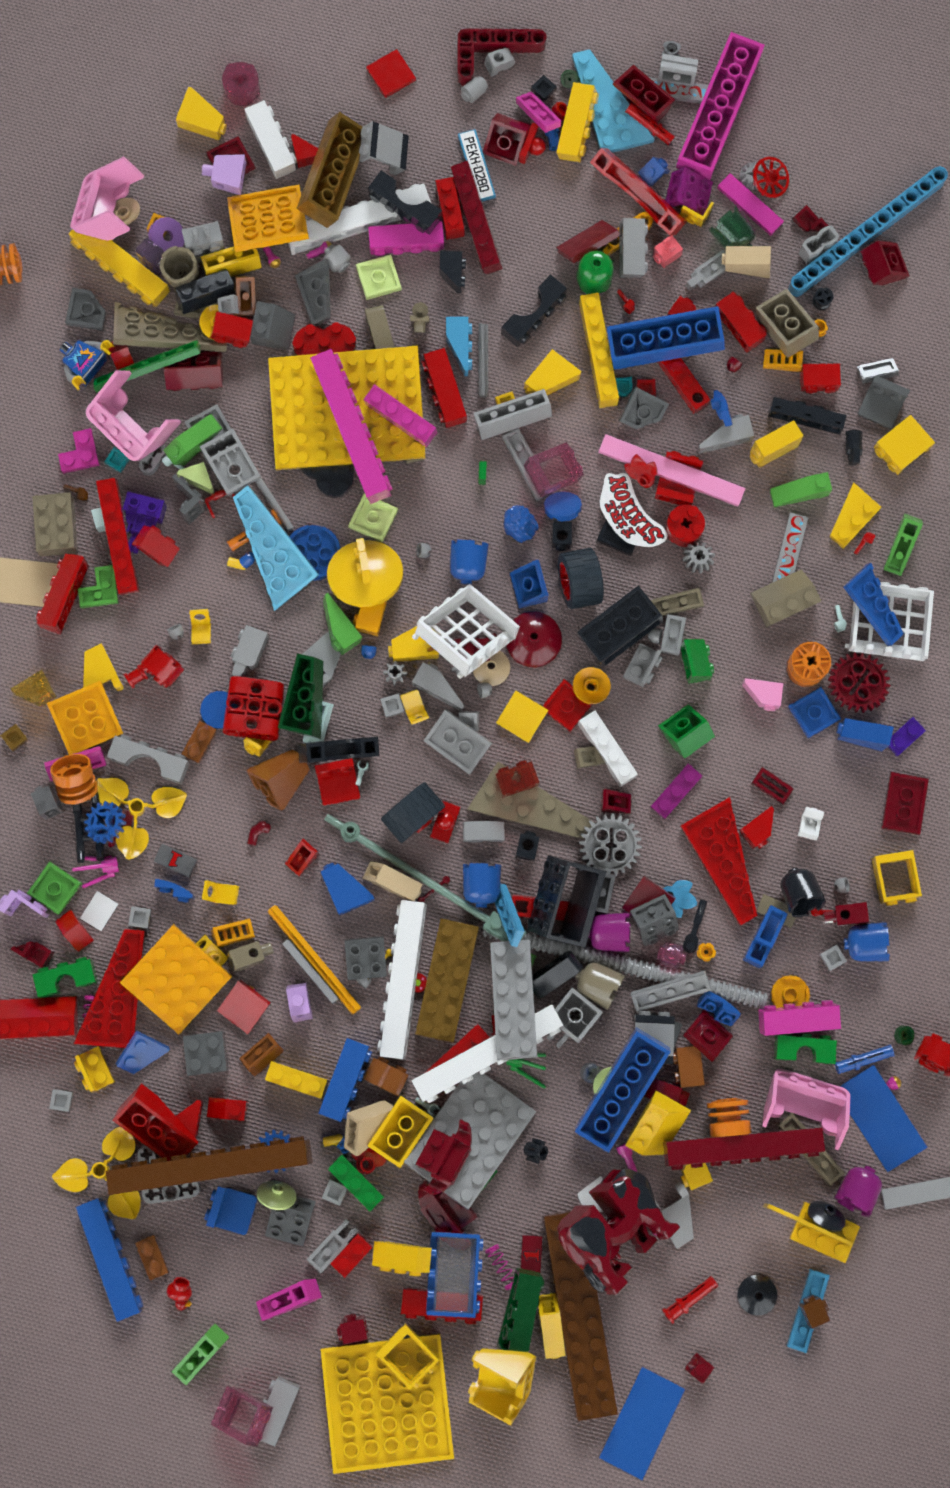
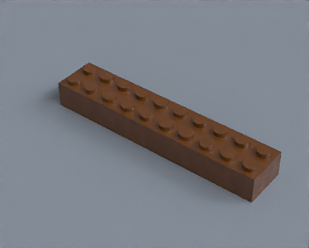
M304 1136L289 1138L290 1142L285 1143L284 1139L269 1141L270 1145L265 1146V1142L249 1144V1149H245V1145L230 1147L229 1152H226L225 1148L210 1150V1155H206V1151L191 1153V1158H187L186 1154L170 1157L171 1161H167V1157L152 1159L151 1164H148L147 1160L133 1162L131 1167H128V1163L111 1166L112 1170L106 1171L108 1195L312 1164L310 1139L304 1140Z
M566 1211L543 1215L555 1292L560 1310L576 1418L578 1421L618 1415L597 1290L591 1286L583 1270L568 1256L558 1237L557 1226L571 1212Z

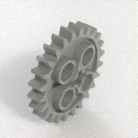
M605 813L603 814V819L596 816L595 823L590 820L591 827L584 826L587 833H581L580 835L584 840L579 841V844L584 845V847L579 849L580 852H585L582 859H589L586 865L590 866L593 864L592 867L605 870L607 874L613 871L616 876L619 869L625 873V866L631 869L630 862H637L633 858L634 855L640 856L636 849L642 848L641 845L637 844L642 839L635 837L639 831L632 830L635 825L633 823L627 825L629 819L626 818L622 821V815L620 814L615 819L613 813H611L610 818H607ZM612 827L613 832L611 840L615 845L611 846V861L608 862L607 858L609 854V848L606 846V843L610 842L609 832L610 828ZM602 829L605 830V838L598 839L597 832ZM624 831L625 838L617 840V832ZM598 849H604L605 851L602 858L595 857V852ZM623 850L624 856L621 859H615V852Z

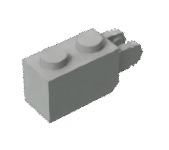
M246 625L244 630L241 629L238 636L239 644L233 648L231 653L234 663L233 676L244 677L248 669L254 670L257 668L269 639L267 632Z

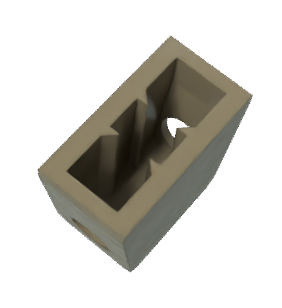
M256 941L230 950L227 957L234 974L263 963L264 957L273 954L274 951L270 942L260 946L259 942ZM254 952L256 957H251L249 953Z

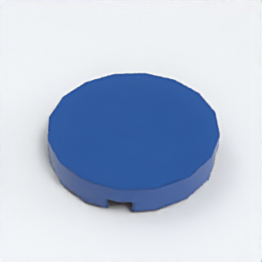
M570 492L551 494L544 502L545 514L549 518H556L557 521L561 522L575 519L582 510L581 499Z
M225 691L212 692L201 703L200 713L202 719L207 725L215 729H223L228 694ZM237 704L230 705L234 709L239 708Z

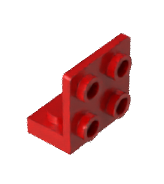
M353 758L314 765L323 806L360 799L359 787L356 785L357 777Z

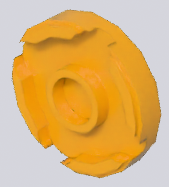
M793 975L783 976L773 984L770 993L771 1001L776 1008L783 1007V1004L802 1006L803 1002H809L810 991L806 983L800 977Z

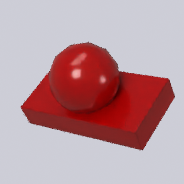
M536 123L531 124L520 150L519 162L522 164L526 163L530 153L539 156L546 150L544 140L536 137L539 128Z
M442 801L445 808L438 813L430 838L448 844L461 807Z

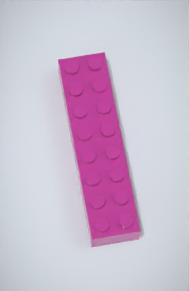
M733 32L730 33L676 165L677 169L686 167L708 180L711 179L762 56L764 44Z
M332 349L310 357L369 503L373 504L390 497V490L393 488L387 475L383 476L382 474L386 471L381 459H376V456L379 454L373 440L369 441L371 434L366 423L362 424L361 422L365 419L359 405H354L358 402L352 388L348 389V386L351 385L345 371H341L343 365L338 353L334 354Z

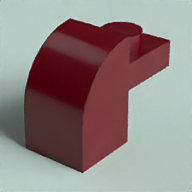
M654 1079L643 1097L651 1099L655 1091H658L685 1107L690 1093L672 1084Z

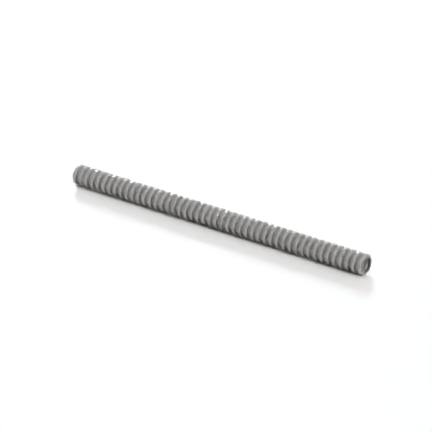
M483 930V937L489 936V939L493 937L496 941L498 940V938ZM530 931L526 932L522 939L530 940L531 950L535 948L536 951L542 950V953L545 951L548 954L554 953V956L557 954L560 956L567 951H572L579 962L581 960L583 963H599L614 971L618 970L619 973L623 971L624 974L630 973V976H633V974L636 977L642 976V979L646 977L648 980L653 979L654 982L660 981V983L690 975V973L684 974V971L680 973L677 969L675 971L672 968L667 969L665 966L661 968V965L655 966L654 963L650 965L649 962L643 963L642 960L640 962L637 959L631 960V957L627 959L625 956L619 957V954L615 956L612 952L608 954L607 951H596L595 948L590 949L589 946L585 948L545 938L535 933L531 934ZM714 979L709 980L711 985L710 992L725 998L726 1001L730 999L731 1002L736 1001L738 1004L741 1002L743 1005L748 1004L749 1007L753 1005L754 1008L760 1007V1009H764V1006L767 1004V993L761 994V991L757 993L755 990L749 991V988L744 989L742 986L738 988L737 985L732 986L730 983L726 985V982L720 983L719 980L716 982Z

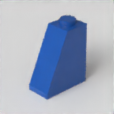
M845 718L842 723H838L836 734L839 735L837 740L882 752L890 745L894 727Z
M327 864L323 867L324 870L320 871L339 916L375 901L374 896L339 864Z

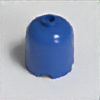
M458 539L457 542L451 540V575L455 579L461 580V584L472 585V581L482 579L486 570L489 544L482 542V545H475L474 540Z
M486 863L463 864V893L465 899L469 903L475 904L476 908H487V904L496 902L500 894L501 865L488 866Z
M887 922L859 924L850 928L848 938H844V949H848L849 955L853 960L859 962L889 961L890 954L887 952V946H889Z

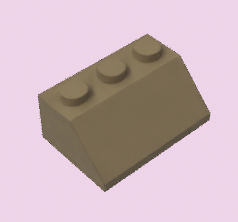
M802 570L750 593L766 627L821 602L814 584Z

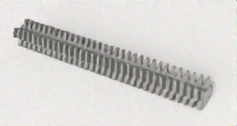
M479 323L478 396L486 398L488 397V324Z

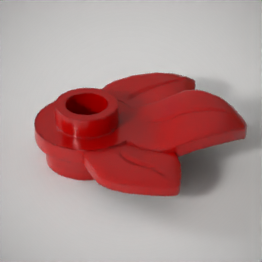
M635 454L631 463H625L624 465L627 474L637 480L642 487L650 488L654 484L655 476L658 473L655 462L646 464L638 454Z
M371 1148L366 1149L359 1156L351 1153L356 1161L357 1170L365 1175L372 1173L375 1167L383 1166L387 1161L386 1158ZM364 1161L368 1162V1166L366 1168H364L362 1165Z

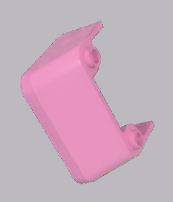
M125 157L90 172L82 182L70 227L77 233L106 241L113 240L115 237L128 232L130 228L113 213L118 199L125 198L128 195L130 184L143 179L144 175Z
M116 370L88 405L86 416L128 459L139 461L162 446L180 425L181 421L179 419H166L160 427L152 428L147 434L123 410L127 404L128 396L121 387L132 373L130 371Z
M777 1069L773 1075L764 1106L762 1127L766 1128L770 1117L779 1118L783 1115L784 1111L821 1122L824 1133L835 1136V1149L839 1150L849 1128L850 1093L845 1088L785 1069Z

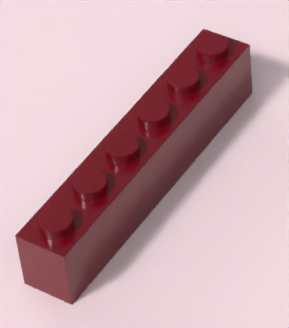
M468 160L450 166L482 269L486 275L502 270V263L472 168Z

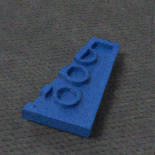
M869 563L843 588L885 644L892 646L904 633L895 613L891 612L888 606L889 600L886 595H883L879 578H876L872 571L874 567L872 563Z

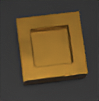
M17 724L0 735L12 751H15L28 741Z

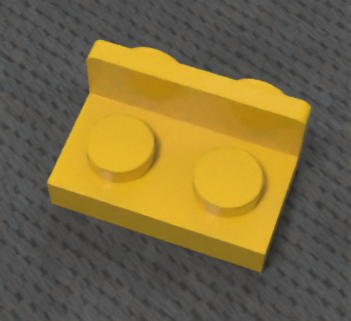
M99 1046L75 1056L76 1061H74V1065L78 1072H82L84 1077L82 1083L86 1090L96 1092L115 1083Z

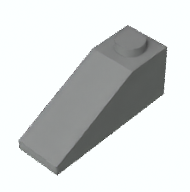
M743 414L733 416V425L725 427L724 424L703 441L697 449L698 454L752 442L754 432L749 415L743 416Z
M423 662L412 681V686L459 711H463V703L442 673L437 670L438 667L430 662L428 664Z

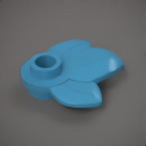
M679 880L672 886L663 888L665 891L671 892L676 898L672 903V907L677 918L682 917L683 909H691L697 905L695 897L689 893L693 883L687 880Z

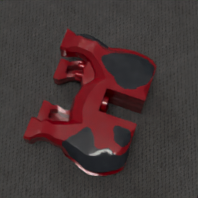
M613 1169L600 1184L588 1192L607 1217H603L594 1205L575 1206L557 1226L560 1243L568 1256L583 1270L591 1286L600 1292L605 1290L607 1295L618 1294L628 1283L623 1276L632 1267L628 1263L618 1261L621 1260L618 1252L622 1244L631 1239L637 1253H646L658 1241L656 1237L648 1234L647 1228L652 1233L657 1234L659 1240L670 1239L680 1228L677 1223H670L664 1218L662 1211L656 1205L654 1194L647 1178L631 1169Z

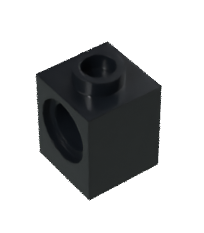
M553 521L552 548H556L557 551L571 549L572 522ZM565 534L567 539L559 540L557 535Z
M525 831V834L521 833L515 858L534 862L540 837H537L536 833ZM523 842H532L533 848L525 850L522 846Z

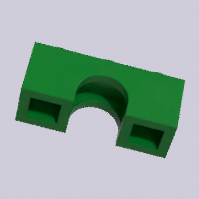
M87 957L75 959L76 963L68 965V962L57 964V968L49 970V967L38 969L36 974H32L38 998L59 994V981L66 975H71L74 978L78 988L98 983L93 960H87Z
M793 1033L775 1036L774 1059L796 1061L798 1049L806 1046L813 1053V1063L836 1064L837 1040H831L832 1036L820 1035V1039L812 1038V1034L800 1033V1037L792 1036Z
M343 1154L328 1168L369 1212L385 1197Z

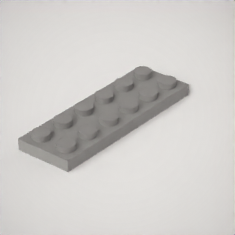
M520 940L518 947L511 946L509 941L492 942L490 947L497 1060L536 1058L538 1056L530 940Z

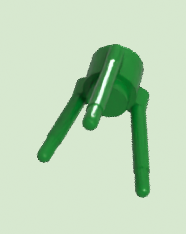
M537 1053V1056L546 1057V1054ZM525 1058L507 1060L506 1065L511 1066L510 1070L516 1071L543 1089L546 1088L543 1083L518 1068H522L523 1064L537 1069L546 1070L545 1066L527 1061Z

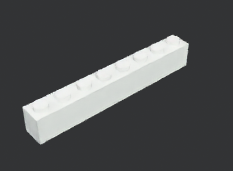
M424 183L420 185L414 184L405 190H396L397 196L404 203L417 205L426 200L431 203ZM373 200L361 201L357 205L343 207L338 221L328 228L312 218H307L306 224L309 239L290 242L288 245L291 254L294 255L319 247L325 241L332 243L369 231L368 227L388 225L402 219L397 213L389 212L385 205L380 202L376 203Z
M401 900V905L398 904L396 915L399 916L398 924L394 926L396 942L392 943L391 955H394L393 963L390 962L388 969L391 978L390 982L386 984L388 999L383 1005L385 1021L381 1022L380 1032L383 1035L382 1041L379 1040L377 1048L381 1057L406 1060L427 904L423 902Z
M553 1005L535 1013L537 1044L544 1041L543 1036L550 1034L552 1037L561 1032L560 1027L563 1024ZM496 1035L411 1081L422 1102L427 1100L430 1103L439 1098L438 1093L444 1091L447 1094L456 1089L455 1084L460 1081L465 1084L474 1079L473 1074L480 1072L482 1075L491 1070L490 1065L495 1062L500 1065L507 1060H497Z

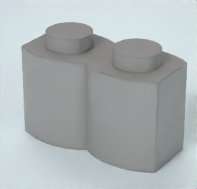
M832 225L824 227L817 235L811 236L804 241L799 252L800 257L806 264H810L836 244L839 234Z

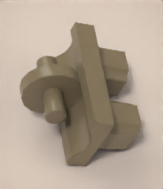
M419 302L412 308L413 315H410V321L414 323V333H425L426 323H430V317L427 316V305Z

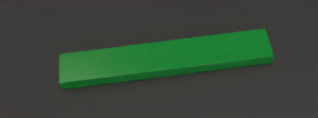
M198 340L118 370L130 371L132 374L127 379L129 381L200 354V344ZM115 371L94 379L93 387L96 393L102 389Z

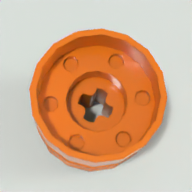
M15 243L9 244V252L6 245H2L0 254V285H3V276H6L9 284L13 283V276L16 283L22 282V260Z
M817 642L800 644L787 661L786 671L789 678L801 687L817 685L829 672L831 667L830 654L823 645ZM810 659L813 661L811 666L807 664Z
M82 754L66 755L59 758L50 767L57 796L62 803H83L90 800L97 793L98 785L93 775L91 761L87 756Z
M726 1098L706 1103L707 1108H716V1112L707 1113L709 1117H717V1122L709 1124L710 1137L752 1134L750 1120L741 1119V1115L749 1113V1110H740V1105H748V1100Z

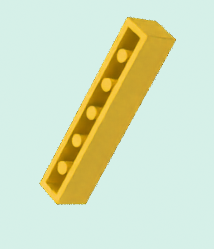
M73 229L70 231V243L79 250L81 248L90 260L93 261L95 259L99 262L98 265L105 272L109 270L119 283L124 282L128 290L133 294L138 293L141 296V300L147 305L151 304L156 308L170 292L168 284L112 240L106 241L75 232Z
M599 293L581 295L579 306L599 408L617 406L619 395Z

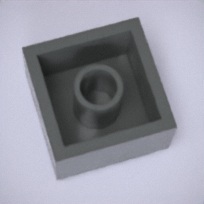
M219 1031L183 1036L187 1076L229 1071L225 1032Z

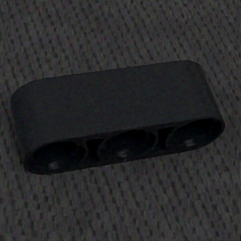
M572 951L563 953L532 975L533 994L537 999L546 996L582 970V964Z

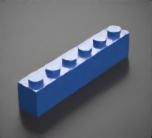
M102 1197L77 1206L76 1209L116 1321L118 1322L142 1312L143 1301L141 1296H137L134 1288L137 1285L134 1277L129 1275L128 1269L130 1266L127 1258L122 1256L121 1250L123 1246L119 1238L116 1239L114 1233L116 1227L113 1219L109 1220L107 1214L109 1207L106 1200H102Z

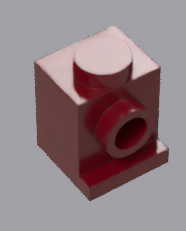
M696 1352L684 1369L703 1384L715 1367Z

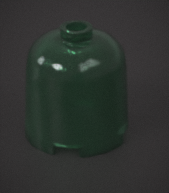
M738 206L734 207L733 213L729 210L717 220L716 223L718 225L715 229L713 226L709 229V232L725 250L726 246H752L751 243L756 236L754 227Z

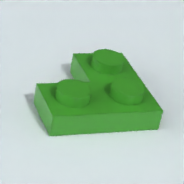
M113 565L95 567L97 586L78 588L81 609L119 603Z

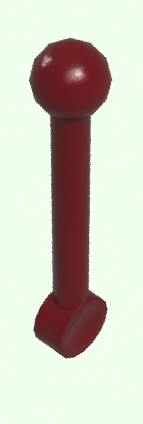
M444 876L439 884L441 886L444 884H448L450 882V878L448 876ZM431 889L423 897H419L417 902L424 903V900L433 894L435 890Z

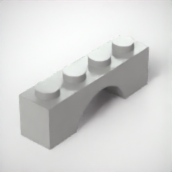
M125 735L120 737L114 736L107 755L109 760L128 766L135 759L141 757L152 758L158 762L163 779L182 785L190 764L185 760V756L177 753L174 756L167 754L168 750L157 747V749L150 748V744L139 741V743L132 742V738Z

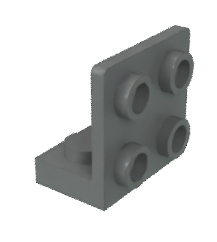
M875 375L858 411V415L888 429H892L910 390Z
M174 474L172 478L177 488L189 498L181 504L179 511L184 521L190 525L205 511L204 501L196 489L191 490L188 486L189 483L184 477H178Z
M665 894L630 910L640 930L644 946L653 945L666 936L674 935L679 930L676 913Z
M384 936L345 939L348 980L387 976Z
M296 1196V1202L292 1207L285 1210L271 1209L265 1236L303 1246L316 1201Z

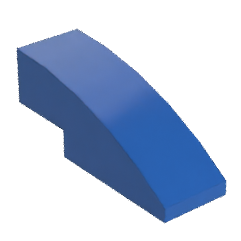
M772 905L769 906L745 953L743 961L759 969L763 967L788 913Z

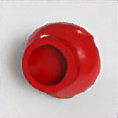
M184 1277L175 1278L174 1282L170 1283L166 1290L167 1296L175 1300V1306L180 1311H184L192 1305L191 1301H189L192 1296V1290L189 1286L190 1282Z

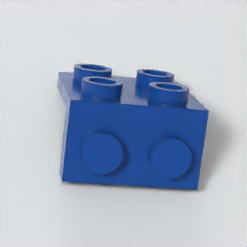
M221 1185L217 1189H213L210 1199L213 1201L211 1209H207L204 1218L207 1221L206 1226L218 1227L241 1235L247 1234L257 1203V1197Z

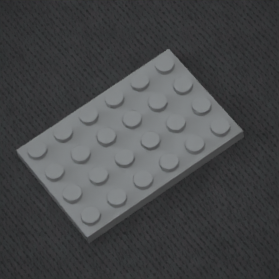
M480 1072L473 1074L474 1079L465 1084L462 1081L459 1083L404 1161V1164L431 1182L432 1173L417 1167L415 1164L433 1130L436 1129L451 1137L452 1134L457 1133L460 1119L468 1122L472 1133V1150L454 1185L443 1191L467 1210L536 1113L534 1109L487 1075H481Z

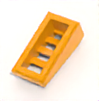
M765 349L763 368L800 372L803 350L790 356L788 364H785L786 355L781 350ZM770 355H773V363H769ZM778 356H781L780 364L777 363ZM793 358H796V364H793Z
M250 918L211 929L214 944L218 948L255 938ZM242 925H245L247 935H244ZM235 927H237L240 937H236ZM226 930H230L232 939H228ZM218 932H222L224 941H220Z

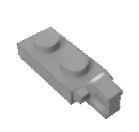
M724 250L694 270L690 275L692 278L685 285L689 291L697 286L700 288L705 287L726 272L725 265H722V253H726Z

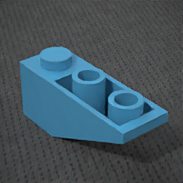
M446 317V342L464 376H468V370H472V359H468V352H472V341H468V335H472V323H468V317Z

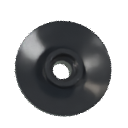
M814 1201L808 1207V1215L817 1226L829 1232H839L844 1228L846 1224L845 1217L834 1205L825 1201Z
M751 1275L745 1278L739 1285L737 1297L740 1306L747 1313L760 1316L767 1314L774 1308L777 1302V1290L769 1278L763 1275ZM757 1292H761V1299L755 1298Z

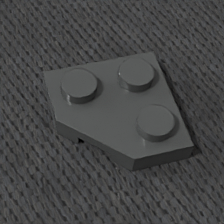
M72 288L65 321L66 325L103 331L106 318L104 308L90 290Z
M635 387L619 422L633 429H639L643 426L659 422L669 403Z

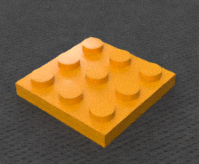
M101 681L47 703L69 755L82 752L110 740L114 736L124 734Z

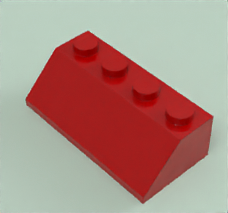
M65 554L64 558H60L57 565L59 569L57 575H53L50 586H52L50 592L45 594L43 599L44 606L36 615L37 625L40 628L61 635L77 597L78 588L81 587L89 567L83 556Z
M77 996L0 1000V1040L77 1036L78 1034Z

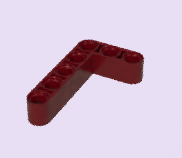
M466 28L460 30L457 39V79L459 84L464 86L474 78V53H491L504 48H508L511 53H540L546 47V33L541 29ZM463 39H468L469 41H468V42H463L462 40H463ZM486 39L487 42H481L480 40ZM463 56H468L469 58H468V59H463L462 57H463ZM463 73H468V74H470V75H468V76H463L462 74H463Z

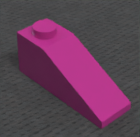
M315 1278L300 1281L257 1301L256 1304L261 1320L265 1321L322 1298Z

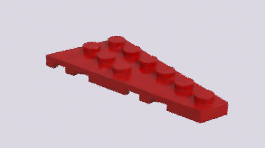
M729 797L682 824L680 827L738 924L741 926L755 918L757 911L735 823L732 802Z
M123 930L73 1044L126 1048L133 1037L138 998L120 982L142 959L144 931Z

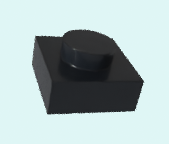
M545 75L531 86V91L543 102L557 89V86Z

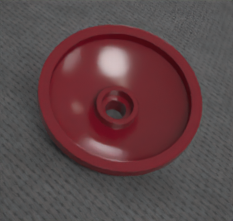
M536 611L525 612L513 619L520 627L516 638L506 645V649L512 659L520 665L530 668L542 667L552 662L558 655L562 645V634L558 624L547 614ZM536 634L538 638L533 640L530 636Z

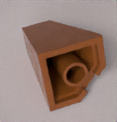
M289 750L250 767L246 771L254 787L258 791L261 790L267 796L266 801L271 806L282 811L310 769L307 763H299L297 751Z

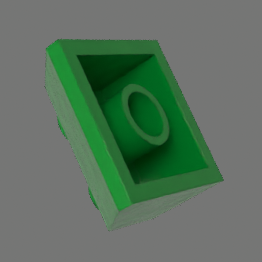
M685 639L680 651L688 684L710 680L712 674H714L713 663H709V645H705L704 639Z
M689 704L658 725L673 748L684 759L715 737L708 721Z

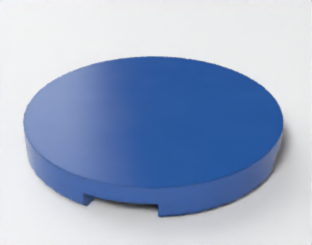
M305 525L298 528L289 537L319 574L313 581L327 578L329 562L333 555L341 549L339 540L326 527Z

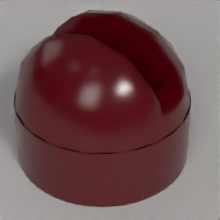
M731 356L727 361L726 367L728 371L735 373L740 370L743 364Z

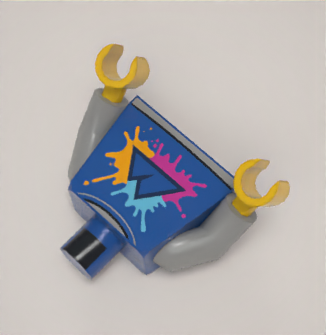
M109 340L103 342L77 341L73 347L67 342L63 343L60 347V352L66 355L63 358V362L65 364L64 372L67 380L77 390H80V384L86 387L107 362L108 359L105 353L110 355L111 352L108 349L115 346Z

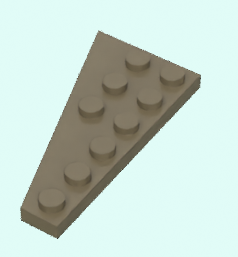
M115 302L114 345L177 348L198 340L200 350L226 352L227 342H215L205 336L201 329L194 328L191 323H186V325L177 323V319L152 312L145 314L138 312L135 307L128 309L121 307V303Z
M497 762L467 808L468 811L561 833L582 840L584 838L580 834L587 833L584 826L591 827L590 819L500 762Z

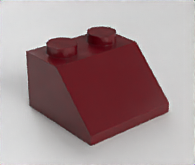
M497 113L491 121L483 154L517 166L520 150L531 125Z
M878 240L860 251L863 264L867 267L869 273V280L873 285L883 286L910 276L897 243Z

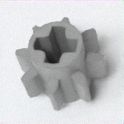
M397 661L393 665L387 663L388 671H383L384 675H388L386 682L391 680L394 686L398 681L403 683L402 676H407V672L402 671L404 664L399 666ZM394 670L398 672L397 677H393L392 673Z

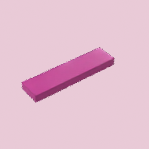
M731 173L717 186V189L770 236L784 223L777 214Z

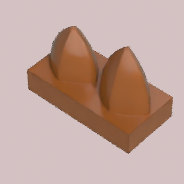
M199 721L181 755L199 764L217 729Z
M155 1235L135 1243L149 1280L169 1273Z

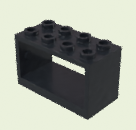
M638 585L580 629L577 634L600 666L604 668L663 623L662 614Z
M548 855L544 863L542 878L538 884L539 889L533 902V910L528 920L527 930L545 938L586 947L606 871ZM570 866L576 867L575 869L578 872L561 933H553L552 928Z

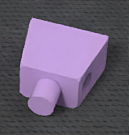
M216 155L213 165L203 164L202 175L211 176L214 188L241 195L247 163L245 155Z
M307 982L287 986L286 992L293 1022L313 1019Z

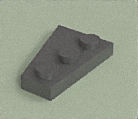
M324 259L295 275L311 324L314 326H318L331 319L329 262L327 259Z

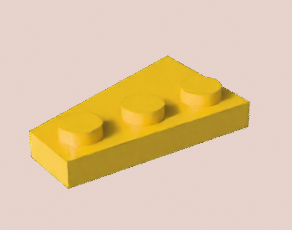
M853 482L829 537L844 549L881 509V506Z

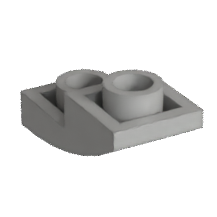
M463 822V842L505 841L504 822Z

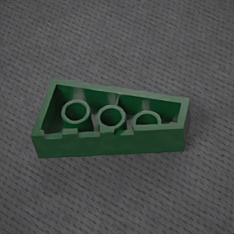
M297 653L278 728L321 739L324 661Z
M516 1267L497 1341L499 1350L529 1352L536 1311L539 1307V1295L544 1287V1279L539 1272Z

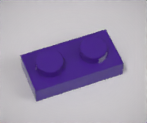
M912 717L892 735L888 748L898 757L926 730Z

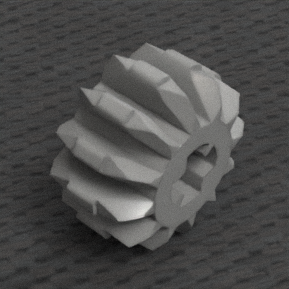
M698 541L695 542L694 546L689 544V550H684L683 552L686 556L682 560L688 562L685 566L686 568L693 567L692 573L698 569V572L701 574L703 569L708 571L710 569L709 565L714 564L712 558L715 557V553H709L712 547L705 548V542L701 546ZM697 554L701 555V559H700V560H697V559H696V558H697Z

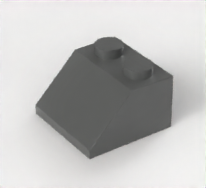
M257 301L250 334L252 344L289 350L295 314L276 304Z

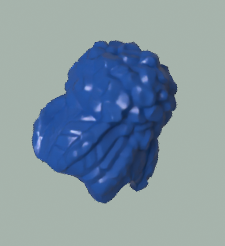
M516 505L505 511V533L519 543L533 539L539 527L528 508Z

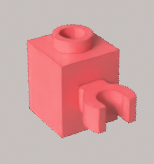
M671 235L654 247L653 259L657 264H661L665 268L681 257L683 248Z

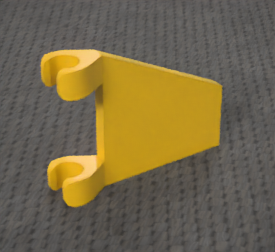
M101 643L85 651L83 688L98 681L104 684L111 680L117 691L123 690L124 687L103 644Z

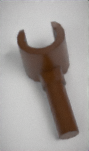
M64 484V489L77 493L76 499L87 501L88 492L84 488H74Z

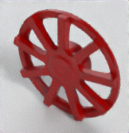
M770 156L764 157L756 163L752 170L753 185L756 186L761 195L769 198H777L783 195L789 185V173L784 163ZM765 160H770L769 170L764 163ZM774 161L781 164L776 170L773 169ZM760 164L764 169L765 173L758 170ZM784 168L786 176L779 175V171ZM757 174L763 176L764 178L758 181ZM786 180L785 187L781 186L778 181ZM760 183H766L764 189L760 187ZM769 185H770L772 194H769V193L766 192ZM774 185L781 190L780 193L776 194Z

